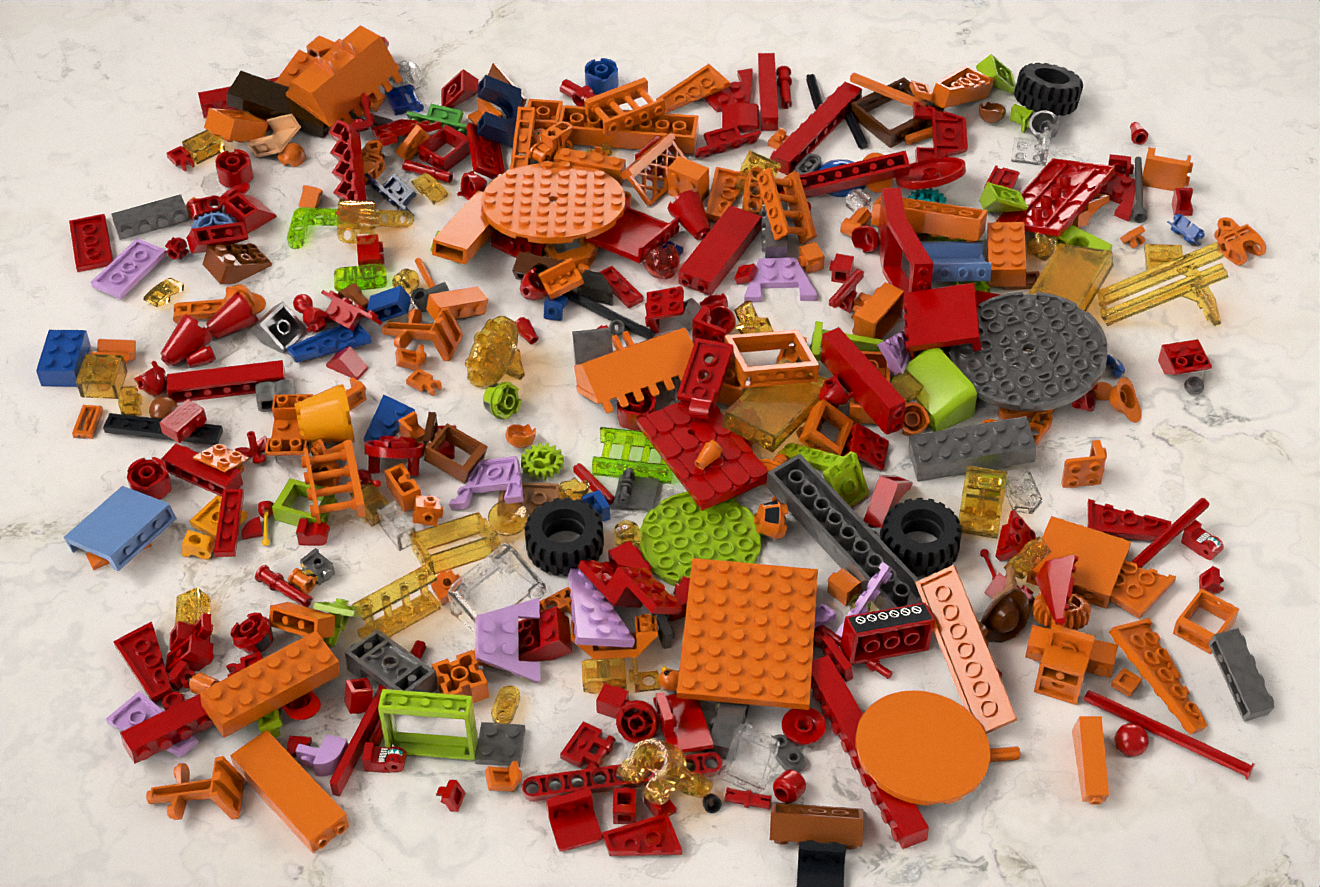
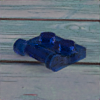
M412 84L393 88L389 92L385 91V96L395 116L407 113V111L421 112L424 109L422 102L419 101L415 94V88ZM405 94L410 96L412 103L408 102Z

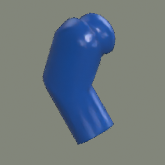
M1108 354L1106 364L1114 368L1111 372L1112 375L1120 378L1122 373H1125L1124 365L1120 360Z

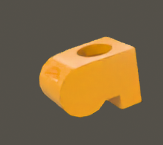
M188 530L182 542V556L190 558L191 555H194L200 559H209L215 547V540L210 536Z

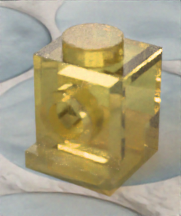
M136 386L120 387L118 405L121 414L142 416L140 408L142 396L138 394Z

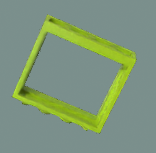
M382 689L378 710L386 747L390 748L394 744V746L406 750V755L475 760L478 735L472 696ZM394 714L465 720L467 737L397 732Z

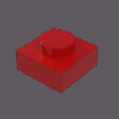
M753 263L740 266L734 278L735 282L742 284L753 281L758 269Z

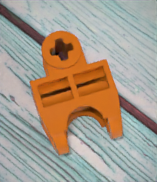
M558 122L542 132L541 141L534 144L529 150V159L536 160L539 163L544 161L554 162V156L559 147L566 148L565 146H569L568 149H573L572 142L566 141L572 132V125L568 122ZM562 127H567L565 130H560Z
M371 140L362 148L365 185H369L367 183L369 179L365 176L366 173L376 180L385 170V156L382 153L383 145L378 140Z
M1228 217L1218 220V229L1214 233V238L1218 241L1216 249L1228 260L1236 265H1242L1247 262L1245 252L1257 256L1266 253L1264 240L1248 224L1240 227L1233 219Z

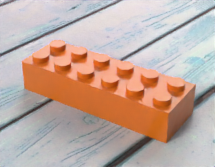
M881 196L873 203L871 225H876L877 228H879ZM902 197L906 219L916 234L928 233L932 237L947 236L951 240L959 238L965 239L966 242L974 243L985 232L988 210Z
M314 631L201 691V704L223 738L340 676L339 661L318 632Z

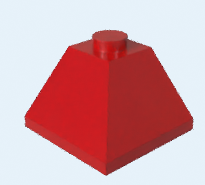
M462 69L441 89V106L452 108L468 100L472 95H476L479 79Z

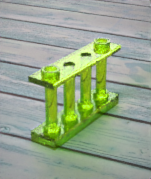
M600 427V443H604L601 457L593 456V475L619 478L620 475H623V471L626 468H632L635 476L659 479V483H672V471L662 457L660 464L648 462L651 449L655 448L642 431ZM612 444L624 445L621 459L609 458ZM632 446L643 448L640 461L629 460Z

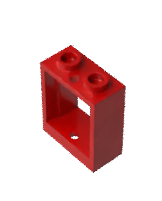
M445 125L418 145L419 159L433 167L436 166L441 170L449 171L470 155L468 136ZM446 143L455 148L445 157L434 153Z

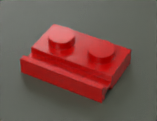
M995 165L987 182L1013 189L1020 172L1004 167L1000 169Z

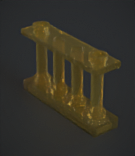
M426 564L352 604L354 610L366 623L364 627L357 630L361 640L376 629L390 638L441 609L440 602L428 590V585L437 581V577ZM420 590L421 595L410 601V595ZM402 600V606L392 611L391 605ZM383 610L384 615L374 620L373 615Z

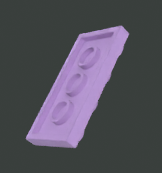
M137 238L91 281V285L97 290L122 299L167 256L166 250Z

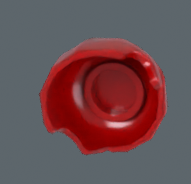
M864 225L854 228L852 231L851 239L855 248H861L863 253L876 250L879 245V234L872 226Z
M724 293L721 295H710L700 302V306H706L710 308V311L717 306L728 308V300Z
M717 306L711 309L710 324L725 329L730 334L736 326V317L733 312L724 306Z
M1128 723L1122 725L1113 737L1116 749L1126 756L1136 757L1142 755L1148 748V735L1144 728L1138 724Z

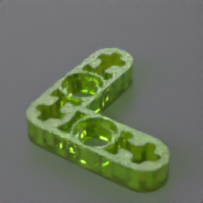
M297 208L293 212L287 234L288 246L292 249L301 248L305 243L309 225L340 226L345 222L335 214L336 208ZM318 215H323L322 218H315ZM296 227H303L302 229H299V230H296V229H295Z

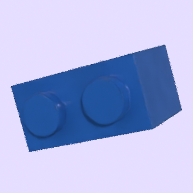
M402 285L371 295L367 312L371 310L379 315L377 319L381 322L407 314L411 296Z

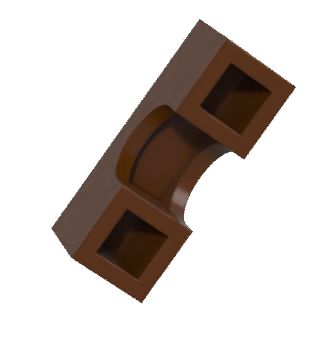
M519 252L512 272L515 279L522 280L523 276L535 267L537 269L535 273L538 274L566 260H555L545 255L537 256L531 252Z

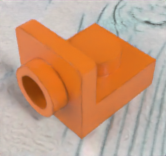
M353 377L349 379L351 388L346 390L349 410L367 400L365 385Z

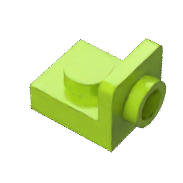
M1014 104L1011 107L1010 121L1021 124V132L1024 133L1027 128H1030L1029 120L1033 115V110Z

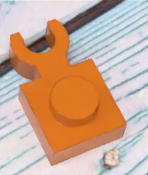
M419 368L406 379L408 386L420 392L426 389L432 396L436 395L434 388L442 389L440 381L433 380V375Z

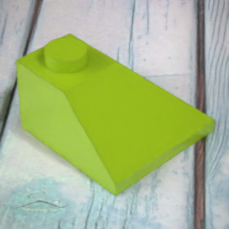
M990 54L976 65L978 72L995 80L993 87L1014 94L1016 84L1013 73L995 56Z
M987 182L979 199L983 210H988L990 213L1014 212L1028 209V205L1019 191Z

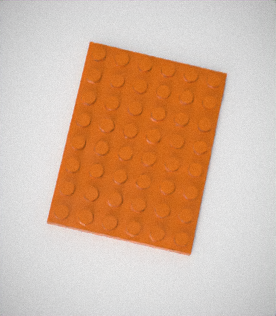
M692 558L676 698L809 710L818 569Z

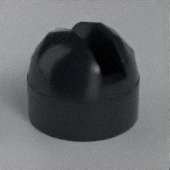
M709 793L703 797L702 805L708 813H716L720 810L722 802L716 794ZM712 800L714 805L710 806L709 801Z

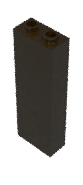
M240 71L227 92V105L266 119L293 114L301 126L300 131L323 138L325 133H328L330 130L329 126L288 98L286 92L289 90V87Z

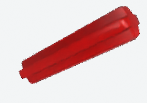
M856 269L829 299V306L837 308L864 278V272Z
M581 463L574 465L573 472L593 492L600 490L609 506L614 503L615 497Z

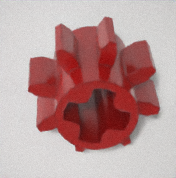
M172 237L165 245L168 248L166 251L167 255L172 259L179 258L181 260L189 252L186 249L188 246L187 242L180 237Z

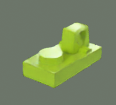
M280 708L258 719L261 733L268 730L274 738L281 736L279 727L283 725Z

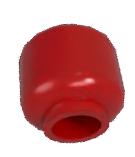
M795 770L784 771L773 783L775 797L785 803L797 801L806 790L805 779Z

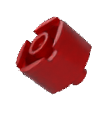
M234 149V152H228L227 150L216 157L217 175L219 183L223 186L232 188L241 183H250L254 178L251 160L247 152L240 149Z
M648 388L640 389L644 396V401L637 402L632 392L625 395L629 403L627 407L622 408L617 400V417L620 427L641 431L637 426L636 419L656 411V398L651 395Z
M152 457L149 460L140 458L128 467L127 481L130 489L158 500L163 499L171 492L172 486L166 464L161 459Z

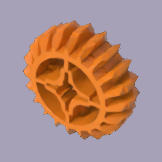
M1039 593L1032 605L1034 620L1038 621L1040 625H1045L1046 628H1051L1052 624L1061 626L1054 621L1042 593ZM1071 594V598L1066 603L1069 605V609L1063 613L1067 619L1062 627L1077 631L1079 628L1082 629L1085 625H1088L1091 610L1088 601L1084 600L1083 597H1078L1077 594Z

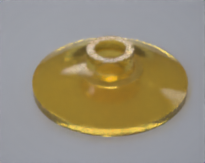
M502 500L490 509L488 522L495 533L502 536H513L525 529V523L529 514L527 508L521 502L506 504L505 500Z

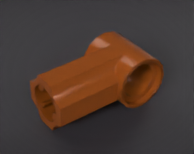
M356 283L338 292L340 299L345 297L353 302V306L357 303L364 307L365 312H367L369 300L362 294L361 289Z

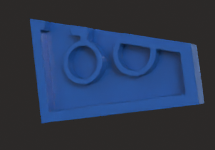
M383 394L363 438L364 443L380 440V436H395L400 431L398 420L413 411L415 412V409Z

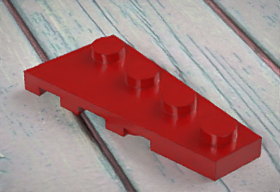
M1088 499L1087 528L1115 537L1154 541L1172 525L1171 521L1146 514L1144 516L1136 515L1134 511L1128 509L1121 511L1114 509V506L1105 503V506L1095 503V500Z
M152 621L113 641L116 649L153 703L161 700L167 693L172 692Z

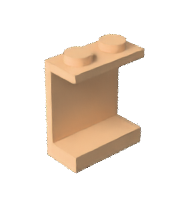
M293 114L268 119L266 122H268L273 130V134L249 141L248 146L257 158L280 153L301 128Z

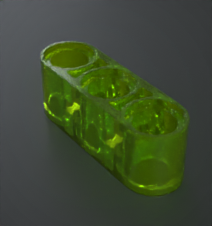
M382 264L337 268L333 274L334 288L337 291H341L353 283H356L361 290L378 289L385 287L388 282L387 269Z

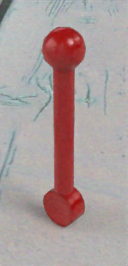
M982 549L980 551V556L985 558V561L993 576V581V579L996 577V573L988 557L989 551L987 549Z

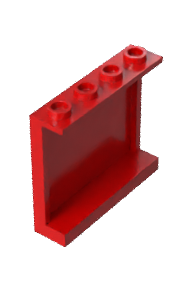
M625 196V211L623 216L616 220V224L604 233L584 241L593 243L596 246L640 264L664 243H667L674 235H677L680 228L678 225L679 217H676L670 223L664 222L630 208V197Z
M974 283L906 293L903 307L904 312H907V314H904L905 325H908V327H905V336L909 341H905L906 351L911 353L912 360L915 358L914 351L968 343H972L974 351L981 350L977 296Z

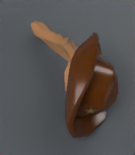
M1011 566L1006 568V587L995 595L980 621L988 630L984 638L989 642L1002 643L1015 638L1026 626L1030 614L1029 599L1023 591L1018 590L1017 582L1015 581L1016 572Z

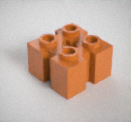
M473 650L456 655L457 660L449 662L448 659L432 664V669L436 671L437 687L442 694L472 696L473 703L489 698L488 682L482 669L479 670V663L475 660Z

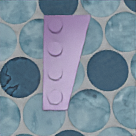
M139 691L108 716L106 722L124 731L163 712V710ZM192 735L187 740L172 744L166 751L182 758L198 744V740Z

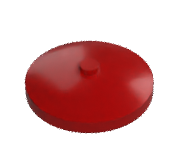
M936 157L920 160L910 164L909 175L895 178L896 184L905 189L939 187L961 178L966 173V164L964 160L956 157Z

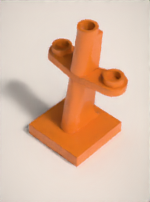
M449 307L441 309L434 324L421 323V311L419 309H412L408 313V323L388 322L383 325L382 333L384 335L396 336L394 338V346L396 348L406 349L413 339L433 341L443 361H450L463 337V333Z
M224 756L215 758L211 779L190 782L188 765L186 763H179L173 770L177 784L151 787V790L146 793V799L149 804L171 802L167 806V815L173 820H181L183 818L187 801L212 799L232 820L240 817L245 779Z

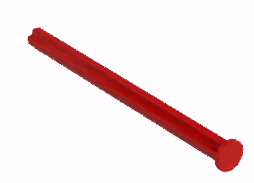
M1088 690L1084 696L1086 702L1130 723L1138 724L1145 730L1246 776V780L1249 779L1253 771L1254 763L1250 765L1091 690Z

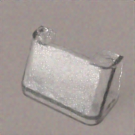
M504 543L452 584L448 591L451 614L475 633V617L477 615L519 604L527 596L531 600L541 599L546 593V585L517 550L510 544Z

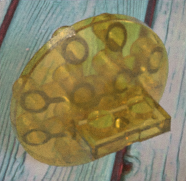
M506 316L488 319L483 329L475 334L469 357L465 361L468 374L467 379L473 386L479 389H487L490 385L496 384L504 374L518 380L525 376L520 350L517 349L518 328L514 320Z

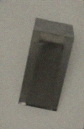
M585 270L581 276L584 284L577 287L578 293L595 302L613 306V290L604 275Z

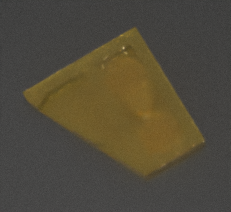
M1145 244L1146 277L1153 276L1183 263L1182 245Z

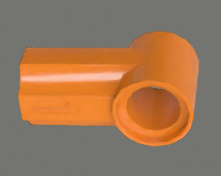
M866 207L858 208L850 219H844L840 232L852 237L854 228L866 225L871 219L872 213Z

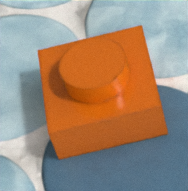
M1123 668L1112 681L1111 687L1130 698L1141 685L1142 678Z

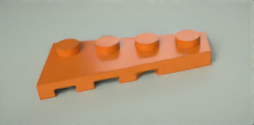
M707 64L656 100L662 98L665 100V111L668 113L730 87V82L710 64Z
M716 166L706 210L707 219L718 221L730 205L733 206L744 188L748 173Z

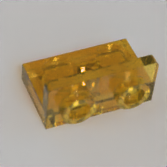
M1037 537L1035 540L1032 539L1026 543L1004 566V569L1006 570L1008 566H1011L1016 572L1015 577L1023 580L1051 551L1044 539Z
M198 587L178 595L176 599L175 625L178 621L195 625L202 613L209 614L210 597Z

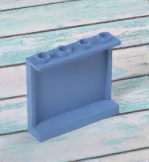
M966 241L921 242L934 263L932 282L991 281V262H986L984 259L982 241L974 243Z
M121 486L65 535L64 539L73 553L81 548L107 559L114 570L120 571L177 518L169 503Z

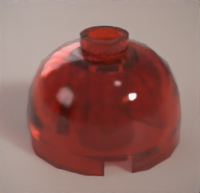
M666 244L667 248L663 249L661 246L656 247L645 255L646 261L642 263L652 277L669 279L674 276L680 266V256L674 245Z

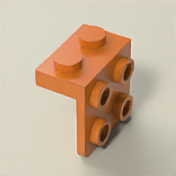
M1100 440L1092 441L1089 457L1065 460L1061 481L1063 488L1101 484L1107 451L1105 447H1102Z

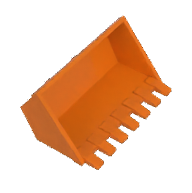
M360 25L343 40H336L335 46L322 57L317 56L314 59V64L291 82L286 96L331 128L337 119H343L344 122L351 124L353 122L349 114L351 110L357 117L363 114L359 106L362 93L365 92L366 96L372 93L375 99L379 101L383 95L378 87L382 85L385 91L389 92L393 87L388 79L392 77L395 83L399 84L402 78L398 73L400 68L395 63L381 36Z

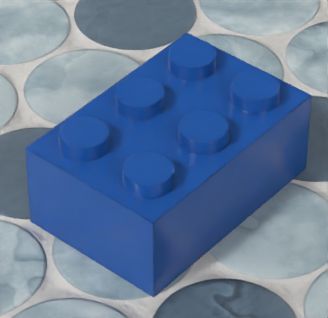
M48 330L36 369L41 386L79 387L91 348L86 330Z

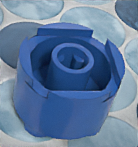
M601 58V61H595V59L589 61L585 65V85L589 86L596 95L617 88L619 86L617 64L607 58Z

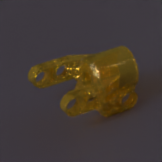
M339 199L337 236L342 243L371 244L376 238L374 232L376 227H409L414 222V216L409 211L377 210L374 201ZM383 214L387 218L385 223L382 221ZM406 214H408L409 217H410V222H409L408 224H407L408 218H407V215H406ZM402 215H403V217H404V223H403V224H402L401 221H400V217H401ZM346 230L350 231L351 238L349 240H346L344 238V232ZM366 233L372 235V238H369L368 241L362 237H359L360 241H356L357 234Z
M652 737L639 741L633 747L630 757L625 759L617 769V774L626 782L634 784L641 783L647 777L649 771L656 775L649 778L650 781L645 786L642 796L650 803L658 805L667 802L675 789L686 795L702 798L709 793L713 786V782L705 775L689 771L686 768V759L679 747ZM664 760V765L661 769V763Z

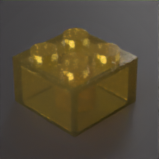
M85 354L76 380L80 396L82 398L119 399L127 374L123 355Z

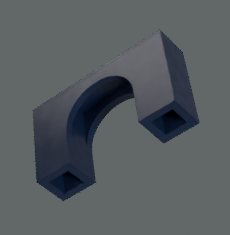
M485 75L477 85V98L497 105L505 113L507 119L485 111L477 122V135L513 148L518 107H522L523 101L521 89Z

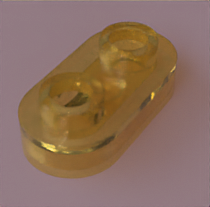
M507 685L499 690L491 710L494 723L510 724L520 702V692L517 687Z

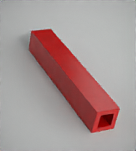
M758 53L761 131H778L775 53Z

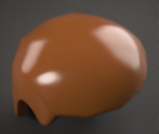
M987 102L985 106L982 103L979 104V115L985 122H998L1006 114V109L1002 104Z
M158 397L152 401L149 407V415L151 418L164 419L178 405L170 397Z

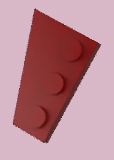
M496 229L490 242L491 247L517 258L519 252H531L537 256H543L544 248L547 245L528 242V238L523 237L515 239Z
M667 812L602 832V838L609 856L682 855L681 845Z

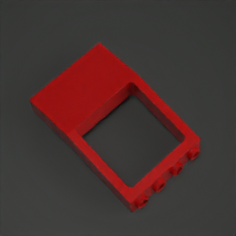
M882 188L878 229V250L882 273L890 285L904 291L903 301H905L907 292L931 289L934 263L906 219L901 188ZM903 252L911 265L909 279L901 266Z

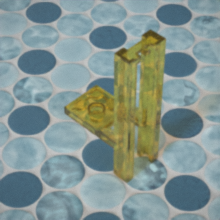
M1215 242L1097 290V296L1100 301L1099 306L1101 307V318L1109 326L1182 296L1197 302L1199 309H1203L1207 321L1210 320L1214 326L1221 324L1216 298L1209 285L1229 278L1228 272L1224 269L1222 263L1200 272L1197 268L1224 258L1222 249ZM1180 275L1186 276L1183 279H1180L1178 281L1160 287L1156 290H1153L1151 292H1148L1146 294H1143L1141 296L1118 304L1109 309H1107L1106 305L1114 303L1118 300H1121L1123 298L1146 290L1150 287H1153L1155 285H1158Z

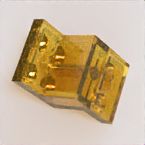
M967 465L959 513L962 533L998 538L1008 472Z

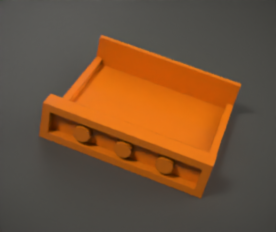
M1051 516L1028 569L1026 582L1038 586L1035 577L1045 561L1074 554L1078 557V561L1074 565L1077 567L1075 573H1071V577L1074 578L1072 594L1083 597L1090 604L1107 609L1124 561L1128 557L1131 541Z

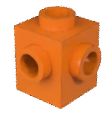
M415 495L412 510L413 523L437 526L438 519L443 516V506H440V498Z
M452 570L441 572L436 576L435 580L430 582L431 588L442 606L450 601H457L462 596L461 594L464 593L462 578L459 574L454 575Z

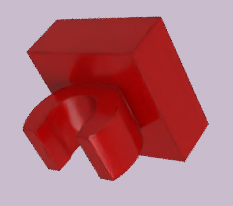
M1212 566L1199 575V590L1202 588L1207 592L1211 593L1213 591L1216 594L1222 592L1224 588L1220 584L1224 582V579L1220 577V569Z
M179 660L169 673L168 678L172 689L179 691L182 687L190 688L189 681L187 680L196 674L194 671L189 670L187 662Z
M449 780L446 787L441 786L438 788L436 796H442L440 802L446 804L450 812H458L466 793L457 780Z

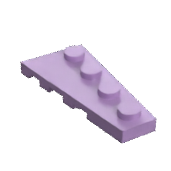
M905 330L877 344L887 361L888 369L896 377L904 373L911 358V353L906 351L905 341H909V339H906Z
M884 562L878 567L881 569L880 572L872 576L868 583L867 591H864L855 603L856 607L851 609L847 616L868 612L869 609L866 606L870 601L874 602L881 592L878 590L882 583L887 584L893 575L890 572L892 570L890 566ZM844 621L835 633L841 638L844 627Z

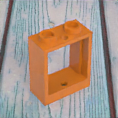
M823 399L812 407L799 441L807 447L841 455L854 421ZM821 417L839 430L835 442H832L816 430Z
M1201 588L1176 620L1173 634L1212 654L1208 642L1215 634L1190 621V619L1199 607L1225 621L1216 633L1219 634L1230 630L1236 621L1239 608Z

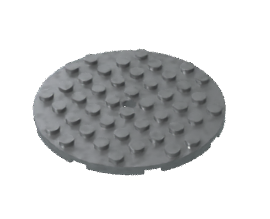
M1014 292L990 298L979 304L978 317L981 350L974 351L972 343L953 345L950 347L951 361L974 385L978 398L1005 409L1043 411L1058 408L1078 400L1098 383L1107 363V340L1098 321L1088 311L1084 312L1078 308V304L1049 293L1023 294V292ZM1025 349H1030V350H1033V351H1032V353L1030 354V352H1026V351H1024V350H1025Z

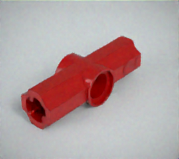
M568 79L563 80L559 87L560 92L572 98L575 105L581 107L585 105V99L596 96L589 86L581 87Z

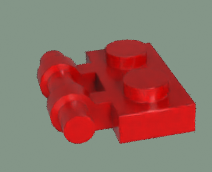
M583 721L560 753V758L579 768L584 761L589 763L586 769L601 767L603 758L606 754H610L613 749L612 745L616 740L611 735L606 740L602 739L601 729ZM594 746L599 748L595 755L590 753Z

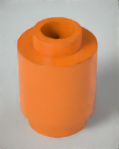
M199 672L193 675L189 681L190 691L198 695L201 691L220 681Z

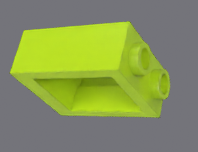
M289 478L272 506L276 521L298 526L300 518L308 519L310 523L316 522V517H311V513L291 508L298 495L308 498L307 489L310 488V484L306 485L303 481ZM314 485L315 489L325 488L318 485ZM335 494L317 497V500L321 501L319 506L337 503ZM331 512L320 514L321 522L327 523Z

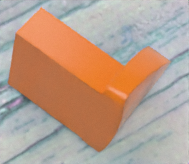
M303 185L298 206L317 212L323 190Z

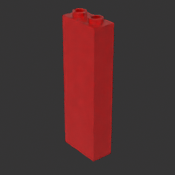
M730 205L678 270V284L707 295H712L762 230V216Z
M839 327L822 335L821 362L832 375H837L840 384L848 393H854L853 398L886 435L902 429L906 400Z

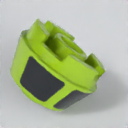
M506 381L490 385L483 396L485 409L497 419H509L512 414H517L521 406L522 400L518 397L519 388Z

